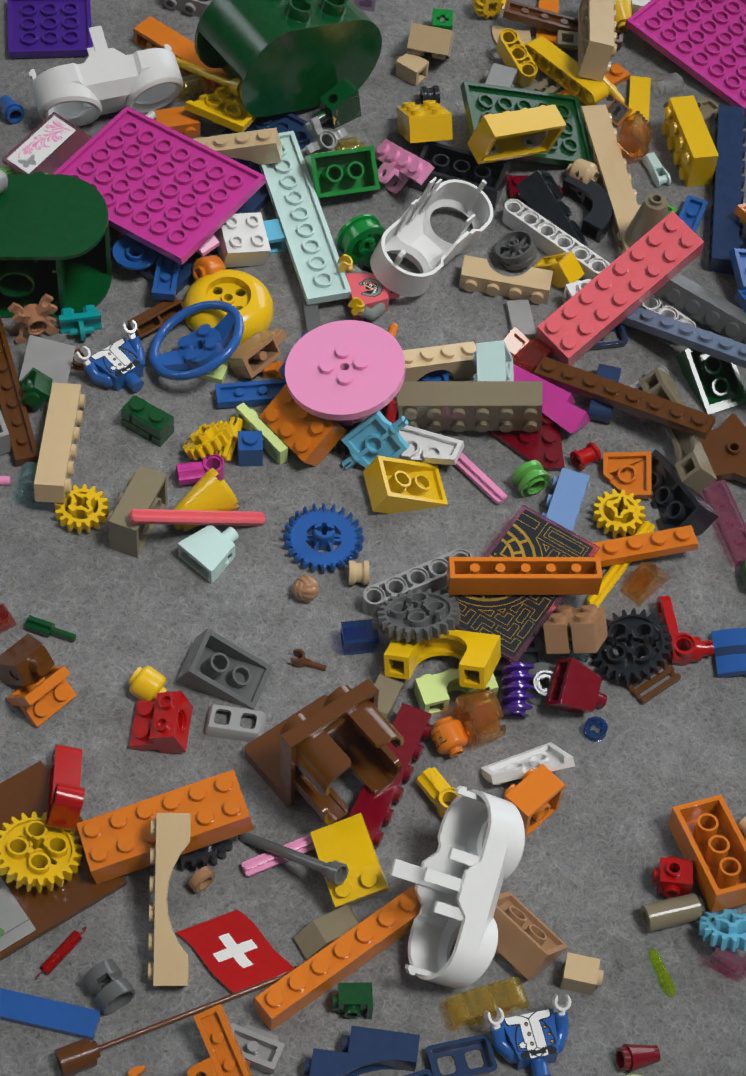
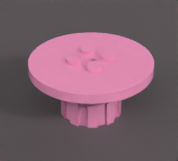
M357 320L335 321L311 330L293 346L285 364L286 383L294 401L308 413L328 420H337L343 426H353L355 423L362 422L371 414L389 404L400 391L406 372L404 354L397 340L383 328L372 323Z

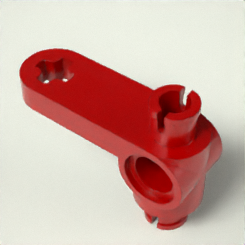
M658 596L656 601L658 617L662 618L664 625L668 626L673 640V650L670 651L671 659H669V663L686 666L690 662L701 661L702 656H713L714 646L710 645L713 643L712 640L701 641L699 636L679 633L670 596Z

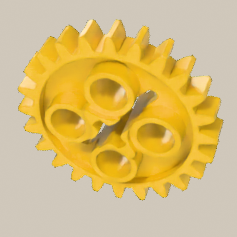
M36 812L32 813L31 818L21 813L20 821L15 817H11L10 824L4 822L2 830H0V876L7 874L6 883L15 880L17 889L22 884L26 885L27 892L31 890L32 886H36L39 893H41L43 886H47L50 891H53L54 883L63 887L64 879L71 881L72 874L78 872V866L82 858V845H79L80 836H74V831L46 826V812L43 813L41 818L37 817Z

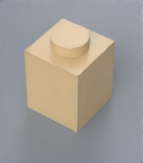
M408 51L397 59L395 75L416 87L428 76L429 61Z
M567 952L560 988L593 995L596 986L601 987L604 970H599L600 959Z

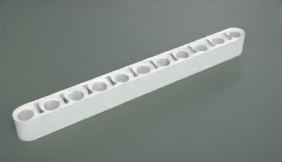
M509 199L505 202L502 217L503 223L512 230L528 231L532 234L536 247L548 255L572 251L585 273L581 277L583 280H592L610 265L605 259L520 200ZM654 295L639 306L696 327V324L691 319Z

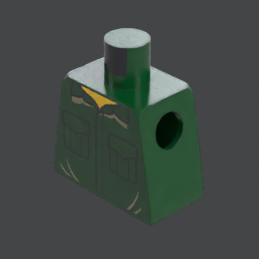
M344 78L320 97L321 111L314 114L313 118L318 116L321 125L327 122L335 129L362 116L359 90L347 78Z

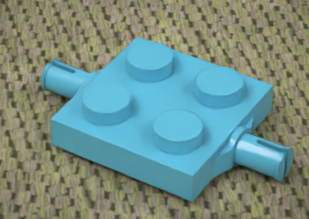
M380 411L371 414L342 437V442L348 447L351 456L342 461V466H345V469L348 470L358 462L367 468L377 455L391 458L398 457L409 447L408 443L399 433V430L409 424L408 420L401 416L392 424Z

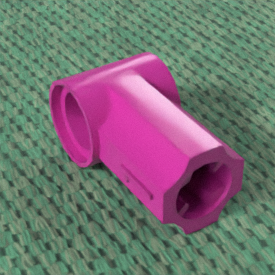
M218 454L207 455L202 461L176 464L179 486L197 483L211 468H214L219 473L215 477L222 481L224 478V459Z

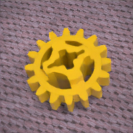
M220 420L217 423L212 422L210 425L205 423L188 437L189 440L184 442L185 445L182 448L190 460L192 458L197 460L199 457L204 459L207 455L218 454V451L228 444V440L233 438L234 432L227 421L223 422Z
M83 484L82 488L78 489L77 485H73L71 493H66L65 503H55L56 519L60 520L61 527L67 525L69 532L75 528L78 534L81 533L82 529H86L87 533H91V527L99 529V522H106V516L109 515L108 499L104 498L103 491L96 493L95 486L87 489L86 484Z
M612 489L611 494L605 491L602 497L598 496L592 510L594 513L592 519L597 521L596 527H604L603 533L606 534L610 531L614 538L617 533L621 534L622 537H626L627 532L633 536L635 530L641 528L646 516L644 514L645 506H640L641 499H633L634 493L628 496L625 495V490H622L620 494L615 489Z

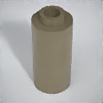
M695 893L641 905L640 908L641 918L647 932L700 920L702 913L705 912L703 900L701 897H697Z

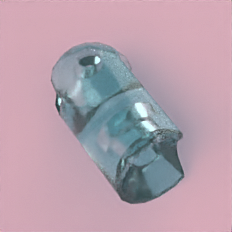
M27 462L21 466L17 498L22 503L25 491H32V504L36 502L34 480L38 463Z

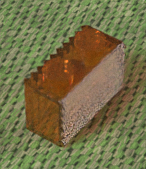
M636 111L623 121L617 143L633 160L639 156L643 157L650 150L649 143L653 139L652 132L654 126H651V123L645 120L640 111Z

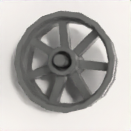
M513 230L499 238L495 246L500 264L508 270H520L534 262L538 253L532 234L524 230Z

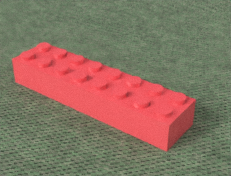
M672 211L538 325L537 337L562 363L571 366L702 253L704 241Z

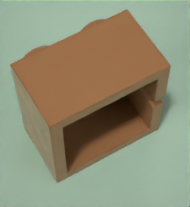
M594 604L584 605L581 608H572L570 605L557 607L543 624L546 653L569 654V639L571 638L574 653H597L608 637L605 607H597Z

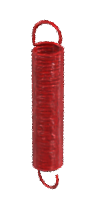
M87 927L82 928L84 929L82 933L74 930L40 966L42 971L36 979H38L43 971L49 975L82 940L80 935L85 932Z

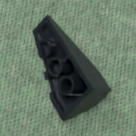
M537 170L516 185L519 189L518 195L524 203L527 202L544 218L584 246H588L578 224L570 219L572 212L561 201L564 196L550 173Z
M655 449L651 453L652 491L655 500L651 501L652 509H658L660 518L656 520L658 528L666 530L692 525L695 536L703 534L719 516L699 493L681 481L677 470Z

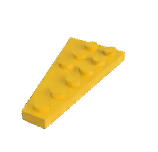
M226 86L216 88L215 92L210 95H200L199 100L185 102V110L211 120L213 123L225 126L234 132H244L257 118L245 110L240 97L232 94Z

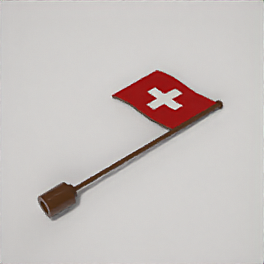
M234 910L178 931L175 935L180 937L194 950L211 975L232 994L101 1045H97L96 1041L90 1042L87 1037L55 1049L54 1053L62 1076H70L96 1066L97 1059L101 1057L100 1051L274 984L298 966L293 967L277 953L257 926L239 910Z

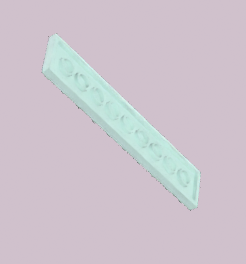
M294 131L278 133L282 144V162L259 165L262 174L266 177L265 184L277 219L279 218L285 242L306 304L310 305L351 298V289L345 272H340L338 269L340 264L338 262L339 256Z

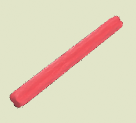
M132 509L128 514L129 522L132 524L261 526L266 520L265 514L259 511Z

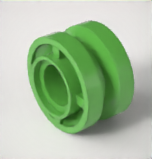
M531 460L518 467L512 474L511 480L518 487L520 494L523 497H527L542 491L548 485L550 476L543 470V466L538 460Z

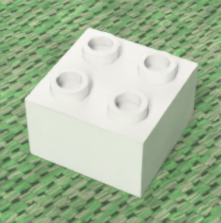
M261 212L233 214L214 233L220 242V245L217 247L218 255L224 262L225 267L265 264L271 249Z

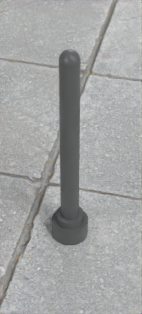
M249 832L239 835V839L242 842L323 873L327 881L333 884L341 885L347 878L348 866L337 860L326 863Z

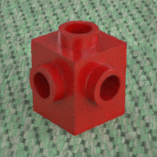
M674 856L660 857L658 867H653L652 883L657 884L656 894L669 898L690 894L693 886V860L679 859Z

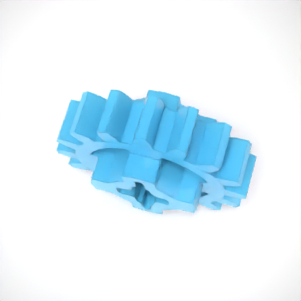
M723 909L714 913L705 911L704 916L700 917L698 934L703 936V941H711V947L718 945L720 950L732 952L739 948L744 952L746 951V913L738 914L736 909Z

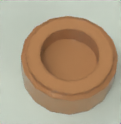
M204 866L190 878L188 886L195 893L202 892L213 882L215 873L208 866Z

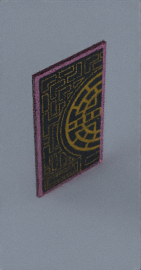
M522 505L483 557H594L600 547L531 508ZM454 595L455 602H459L461 616L459 625H455V630L500 635L501 657L510 662H518L543 628V624L566 595Z

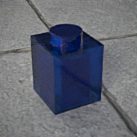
M371 619L341 622L340 637L344 656L374 653L375 644L379 643L377 628L373 629Z

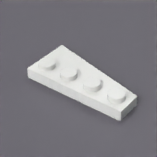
M406 425L399 430V433L408 443L409 447L396 458L422 463L456 465L464 449V441Z

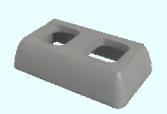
M212 704L209 707L204 734L206 736L251 742L264 734L267 716L263 711ZM224 711L231 713L229 724H216L214 722L216 712ZM243 715L255 716L257 718L255 728H242L240 726L241 717Z

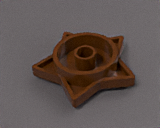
M732 413L717 429L711 430L706 439L700 437L699 439L715 473L716 481L724 480L746 484V427L737 415Z

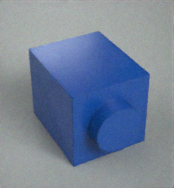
M238 431L239 466H263L262 431Z

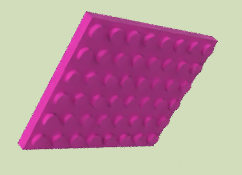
M651 0L626 20L625 26L728 104L743 107L744 116H746V0Z
M128 106L53 173L74 176L94 186L106 201L110 227L181 265L266 183L265 175Z

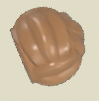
M304 574L293 583L292 591L298 600L309 603L317 597L319 587L314 577Z

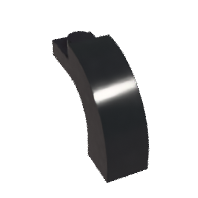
M568 175L563 181V195L582 204L588 210V215L583 219L581 232L583 235L600 243L610 225L612 215L610 197L595 181L590 180L588 184H585Z

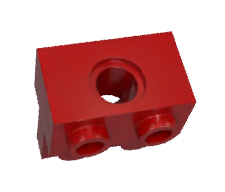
M182 691L157 693L156 699L137 701L129 744L132 750L158 749L160 753L165 754L186 752L193 706Z

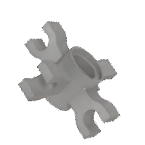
M318 116L310 119L303 126L311 134L313 140L301 150L303 158L305 159V156L309 154L335 151L334 147L340 142L339 140L348 135L344 128L334 133L329 130L323 131Z

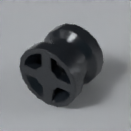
M434 85L431 88L426 86L420 87L421 104L425 100H435L436 103L440 104L438 85Z

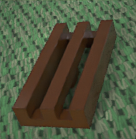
M666 659L664 660L667 667H658L659 671L661 669H664V671L637 689H634L638 685L636 679H633L630 685L626 684L629 692L642 705L681 679V675L679 673L676 674L674 672L675 669L667 665L668 661ZM668 675L671 676V678H669L668 680H666L665 682H663L662 684H660L644 696L640 695L642 692H644L657 682L661 681ZM645 676L641 677L642 683L646 680Z

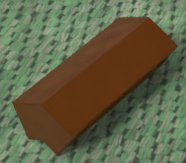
M175 296V301L165 300L128 320L127 329L132 330L130 321L134 320L137 323L135 335L142 338L160 328L170 317L184 309L185 306L182 300H178Z

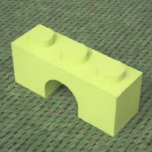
M450 668L442 673L434 675L425 674L415 679L414 693L421 710L436 714L448 711L450 701L448 693L451 691L460 690L465 692L473 705L496 699L499 687L494 674H492L485 690L460 687L459 669Z

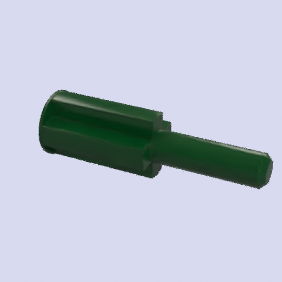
M32 615L28 616L25 623V629L48 637L55 635L70 641H75L77 637L76 634L56 628L54 623L33 617Z

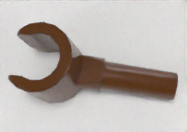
M302 649L293 650L295 657H301L300 659L290 658L294 667L302 668L307 666L325 672L327 666L307 659Z

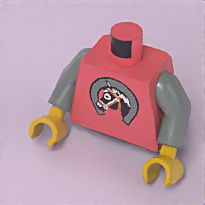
M343 254L338 259L340 263L338 265L339 271L347 272L346 278L351 289V298H348V306L351 309L353 320L366 318L374 321L384 312L388 311L389 299H398L400 297V294L394 293L383 286L373 273L361 270L354 265L349 255Z

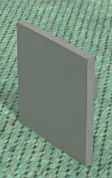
M29 335L19 381L34 367L52 378V383H67L76 346Z

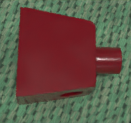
M570 657L556 661L545 705L572 713H591L595 710V707L602 709L606 705L607 696L599 692L602 683L601 677L577 659Z

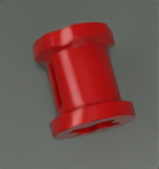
M593 442L588 443L585 448L579 451L574 450L570 453V461L578 471L584 470L586 465L592 462H599L602 457L599 448Z

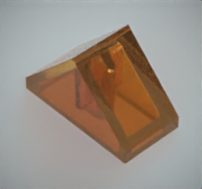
M641 562L625 583L621 592L640 606L670 580L671 576L653 562Z

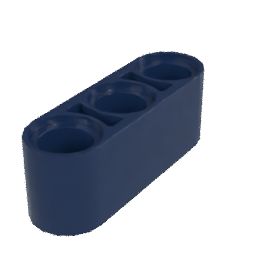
M599 363L596 375L619 382L621 368ZM591 399L588 411L589 418L610 424L613 406Z

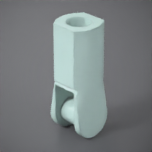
M654 152L645 154L642 162L651 175L656 187H661V184L670 185L671 176L662 166Z

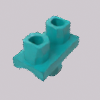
M86 305L83 307V313L74 314V309L71 307L62 308L61 315H59L60 333H70L71 336L80 335V340L86 341L85 334L94 333V330L102 329L100 310L97 311L95 305Z

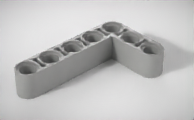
M456 549L373 584L363 592L362 610L366 615L377 616L379 606H383V601H390V596L399 597V592L408 594V590H412L414 593L419 588L422 589V592H426L428 589H431L432 592L447 586L449 557L473 556L465 549Z

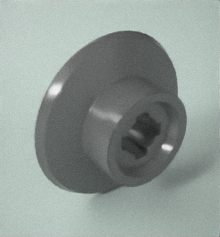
M536 662L532 664L534 669L527 671L528 674L534 676V679L526 681L527 684L534 686L533 689L526 691L527 694L533 696V699L527 701L532 705L546 706L555 666L546 662ZM542 679H545L548 685L545 689L541 688L542 686L539 682Z

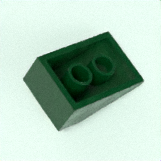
M691 348L683 350L676 356L683 376L707 414H713L746 403V391L735 364Z

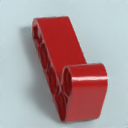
M59 744L54 746L50 766L46 826L70 831L75 829L85 796V788L80 787L82 749Z

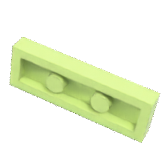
M244 402L236 407V420L239 417L244 421L242 427L246 431H262L263 448L279 465L288 461V446L273 433V430L267 424H264L259 419L255 410L249 409Z

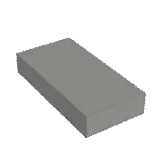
M529 299L506 301L510 328L516 327L528 339L535 338L536 331Z

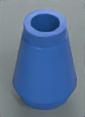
M9 95L2 96L0 98V106L4 119L12 124L19 123L24 117L23 107Z

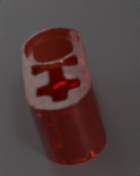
M535 337L515 354L513 364L534 374L542 358L545 356L552 359L555 351L552 347Z

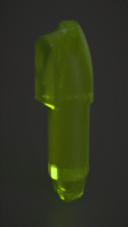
M651 949L649 952L650 960L658 975L661 987L670 998L675 997L676 989L671 975H669L658 951Z

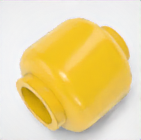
M139 666L128 681L130 685L129 692L142 701H151L156 699L157 693L167 692V689L164 687L166 677L151 666H145L144 668Z

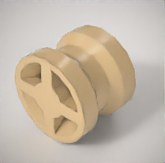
M354 560L348 561V585H354L355 583L369 585V560H364L362 563H356Z

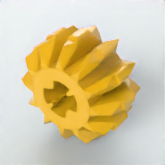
M473 0L472 6L479 17L482 16L486 20L490 16L494 19L496 14L501 15L500 10L504 9L506 0Z

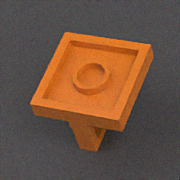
M53 666L47 675L39 677L29 686H20L7 696L6 699L12 706H19L34 727H38L77 695L65 679L70 675L65 666Z

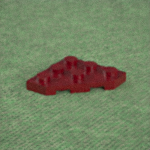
M543 413L542 431H489L491 436L499 439L521 458L523 457L527 461L538 460L545 471H561L562 468H565L560 426Z

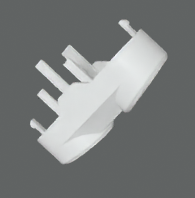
M101 26L89 28L94 47L87 48L89 56L84 63L56 66L42 72L38 76H36L35 69H31L29 72V78L33 80L31 88L40 118L47 122L53 116H56L71 127L90 124L100 115L122 111L126 106L142 114H147L151 110H159L174 101L184 86L175 54L172 52L170 45L164 44V48L145 49L125 55L114 48L107 47Z
M433 178L422 196L412 202L406 212L384 232L370 259V265L378 281L394 293L409 297L419 296L427 291L432 281L439 275L441 269L456 255L465 254L474 249L493 219L491 201L482 191L487 184L485 180H482L477 187L472 183L457 179L441 183L442 179L440 178L435 183L437 178ZM452 207L460 210L468 217L453 243L441 239L431 227L430 216L437 208ZM470 223H472L473 229L470 232L466 231ZM387 253L398 254L395 262L390 259ZM405 257L413 262L421 274L411 273L400 268L399 265L402 259Z
M459 786L455 789L454 793L460 795L452 801L444 814L437 836L439 842L437 852L422 861L421 867L394 858L390 872L392 876L416 883L414 890L421 904L419 915L414 918L409 936L408 959L410 965H405L406 972L416 975L420 979L454 989L468 987L477 981L488 969L495 956L498 945V928L493 918L503 880L508 878L519 865L525 846L523 820L514 804L479 790H467V787ZM487 823H488V828H487V832H486L484 844H483V847H482L483 834H484L485 827H486V825H487ZM456 940V944H455L454 950H453L452 955H451V957H450V952H451L452 946H453V944H454V941Z

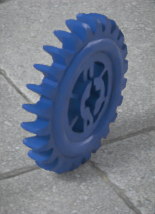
M313 503L312 512H309L307 507L304 506L303 516L296 511V520L292 517L289 518V525H285V533L283 534L284 548L288 550V556L295 557V563L303 562L302 568L304 569L310 566L312 572H315L317 569H320L321 573H325L326 569H329L330 572H335V567L342 570L345 568V564L348 565L349 560L359 557V552L362 551V543L364 542L363 528H357L359 525L358 519L351 522L353 518L352 512L344 517V507L336 513L335 504L327 511L326 504L323 503L321 510L318 511L316 504ZM333 545H339L337 549H333ZM318 550H323V551H324V550H328L329 552H324V553H323V552H318Z

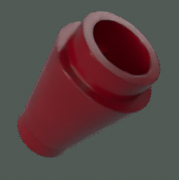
M623 1044L622 1047L616 1049L618 1068L621 1071L626 1070L628 1073L660 1061V1050L657 1045Z

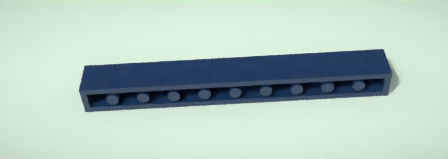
M719 104L715 118L714 145L719 157L712 179L708 271L734 275L729 252L733 248H742L743 239L739 238L742 235L743 223L740 222V218L734 213L737 205L743 204L744 192L741 189H743L745 183V176H742V174H744L746 162L742 161V159H744L746 153V146H743L746 141V131H743L746 128V117L744 116L743 107Z

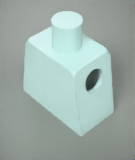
M208 525L178 543V556L212 584L235 558V544L233 542L239 538V535L232 527H228L221 533L213 525Z

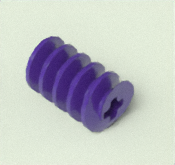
M523 662L506 663V666L501 671L505 675L502 677L501 683L505 686L501 688L500 692L504 695L500 699V703L504 706L500 708V714L505 717L528 718L529 715L525 714V711L533 709V706L525 702L533 699V696L527 694L526 691L533 689L534 686L527 684L526 681L534 679V676L528 674L527 671L534 669V665Z

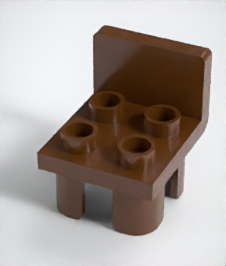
M367 679L353 689L348 685H342L329 696L323 695L248 743L244 751L246 760L285 806L291 807L303 797L319 817L329 825L340 821L348 814L347 804L331 788L335 779L349 769L371 794L377 795L396 780L402 766L400 760L386 744L391 742L398 748L404 744V738L378 710L379 689Z

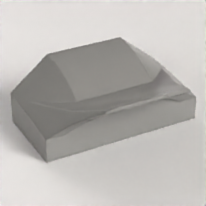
M232 1023L231 1027L244 1058L250 1062L249 1067L262 1073L274 1074L285 1044L279 1042L278 1036L247 1024L241 1027Z

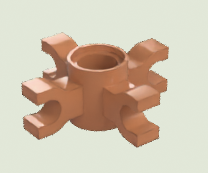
M45 294L38 305L29 304L23 308L21 305L13 302L8 307L9 312L15 314L12 320L20 323L11 329V333L19 334L14 339L16 343H25L30 334L39 335L45 331L52 336L60 331L58 327L53 325L56 322L55 318L48 316L55 313L58 309L56 305L51 304L54 300L52 296Z

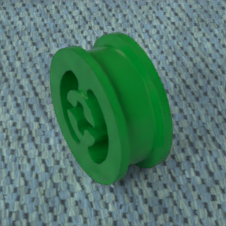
M372 214L358 215L345 223L336 236V246L341 252L352 258L353 264H358L366 253L375 250L386 229L380 225L376 216Z

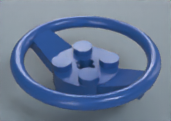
M216 300L199 302L180 310L160 327L152 340L149 357L153 369L162 377L177 381L195 379L214 371L229 359L240 344L244 331L241 313L233 305ZM206 310H221L228 313L215 328H211L209 324H204L188 336L181 337L178 340L179 349L159 354V349L165 336L183 319Z

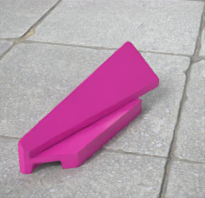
M513 364L514 381H542L543 414L570 434H574L589 423L590 418L587 412L574 406L575 400L571 393Z

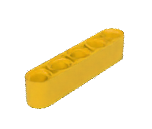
M539 36L525 44L537 68L572 95L578 96V99L587 106L595 105L608 97L609 89L603 81L578 76V62L545 37Z

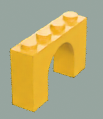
M448 630L449 635L440 634V639L430 637V642L421 639L419 643L415 639L406 643V638L396 641V636H394L384 653L385 677L410 680L421 661L434 656H451L461 660L459 663L460 687L485 690L501 658L500 635Z

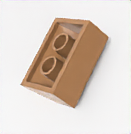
M510 891L499 894L493 916L498 928L496 954L509 961L519 976L528 980L539 976L569 946Z

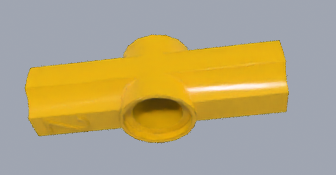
M429 767L424 770L416 779L417 785L435 805L438 815L443 819L449 807L444 803H452L460 795L454 793L456 788L451 787L435 767Z

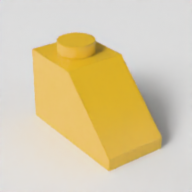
M572 251L544 256L532 266L553 271L551 284L558 288H563L565 284L578 281L585 274Z

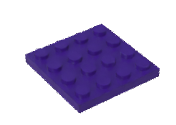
M7 0L9 58L89 56L87 48L93 47L89 28L92 27L90 0Z

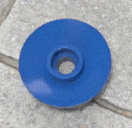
M129 236L119 239L113 247L115 262L129 270L145 269L151 266L158 257L157 251Z

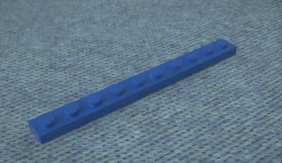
M436 370L424 375L418 381H449L447 370ZM285 379L215 384L217 409L237 407L243 402L246 406L269 405L285 386L286 381Z

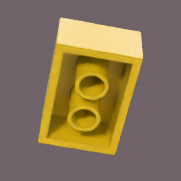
M425 100L423 104L415 105V102H404L402 106H396L397 130L408 142L419 143L453 139L452 113L439 103H436L435 100Z

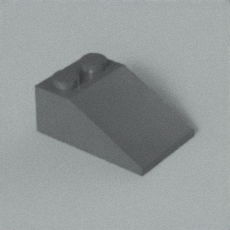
M206 629L195 638L176 680L195 691L254 710L273 666L212 630Z

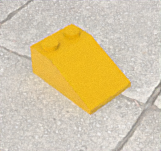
M377 455L363 471L373 512L393 514L448 505L438 465Z
M361 813L310 832L319 860L326 863L337 860L348 866L347 878L341 885L328 882L325 877L335 908L353 905L390 890Z

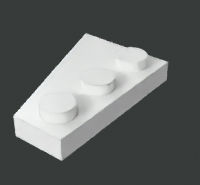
M549 742L481 767V772L484 779L491 784L501 785L508 781L521 779L529 769L533 768L535 770L541 764L552 772L574 767L575 763L573 756Z

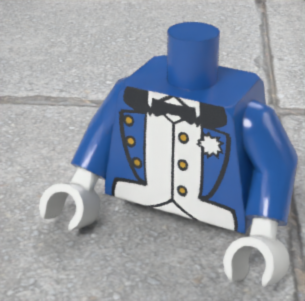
M134 320L130 321L132 330H128L125 323L121 327L122 333L129 336L128 340L124 337L91 357V352L86 346L80 349L84 357L78 351L75 352L74 360L84 364L83 368L94 384L106 388L111 387L115 391L128 386L133 392H137L143 387L144 382L140 378L143 376L145 355L139 336L135 335L137 323Z
M555 994L552 997V1003L557 1008L555 1013L552 1008L504 1018L503 1010L495 1007L497 1016L492 1020L490 1012L486 1010L483 1016L485 1021L492 1025L490 1033L495 1051L508 1063L514 1064L517 1070L531 1067L533 1076H551L547 1064L556 1062L558 1054L564 1049L568 1036V1013L566 1010L571 1006V998L566 994L565 1004L559 1006L557 1003L558 995Z

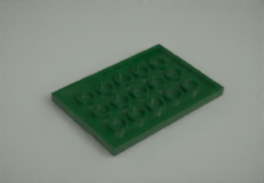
M463 81L460 88L470 136H472V133L477 128L481 118L487 114L511 112L523 108H536L541 105H556L566 123V127L548 153L513 158V160L568 166L570 163L573 164L577 159L594 163L578 96Z

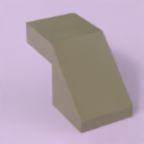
M558 30L555 46L559 49L577 50L578 32Z
M383 670L374 685L379 689L378 710L387 719L395 708L400 692L407 686L409 680L385 677V671Z
M345 905L314 919L293 938L308 960L358 925L360 921L350 905Z

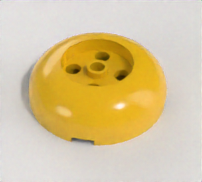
M224 269L212 275H205L197 279L190 286L184 297L183 304L185 308L199 302L216 300L227 302L236 309H240L238 311L243 318L244 331L239 345L243 344L257 332H265L273 320L274 305L268 289L256 277L243 271ZM206 310L195 313L185 318L184 321L192 331L198 330L204 324H209L211 328H215L228 313L221 310Z

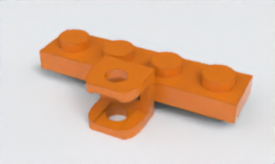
M222 1004L194 1015V1020L210 1057L190 1067L187 1075L201 1076V1072H204L207 1076H252Z

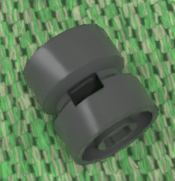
M112 959L98 963L83 978L84 985L91 995L96 996L97 1004L106 1015L122 1008L135 996V990L126 978H121L122 972Z

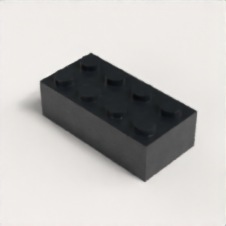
M433 141L425 143L419 157L429 162L434 169L422 185L412 181V188L425 191L429 182L435 177L437 178L435 183L440 178L442 179L441 183L457 179L467 181L477 187L482 180H485L487 184L482 191L487 195L493 210H495L507 181L509 162L496 161L478 165L472 152Z

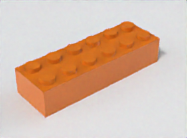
M234 769L77 823L90 872L96 884L154 865L150 864L151 847H156V836H151V819H156V813H191V842L181 855L254 830Z

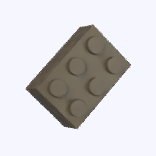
M139 465L136 473L130 475L127 489L125 492L120 493L117 507L114 511L111 510L107 517L106 523L109 525L107 538L110 539L111 549L138 558L156 524H132L129 522L128 514L132 509L165 508L168 503L166 474Z

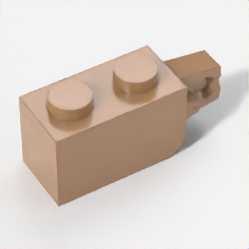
M284 329L257 332L240 345L227 359L233 373L237 377L252 379L279 358L281 351L278 346L287 338Z

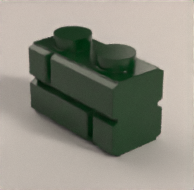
M133 395L121 409L122 426L148 441L152 440V443L159 447L174 433V417L136 395Z

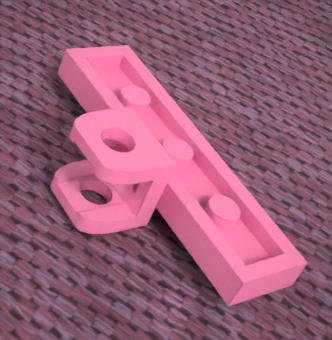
M387 139L377 147L375 152V158L383 163L377 170L379 182L386 184L385 188L394 194L398 193L409 179L422 185L434 169L429 162Z

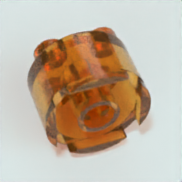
M489 686L485 690L478 689L459 695L456 698L457 707L453 708L455 719L460 720L469 738L467 746H475L503 737L506 734L505 724L500 726V718L503 717L501 706L494 691H489Z

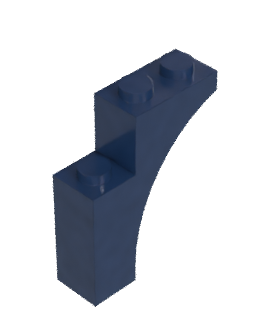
M351 1026L350 1036L344 1035L342 1052L313 1048L312 1058H306L304 1075L359 1076L372 1071L391 1069L415 1072L420 1035Z

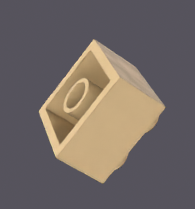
M411 23L407 48L411 50L412 54L425 56V53H431L432 58L445 60L446 56H451L455 32L453 30Z

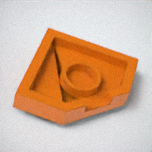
M651 451L603 453L604 479L620 493L622 490H625V495L628 496L634 493L633 499H652Z

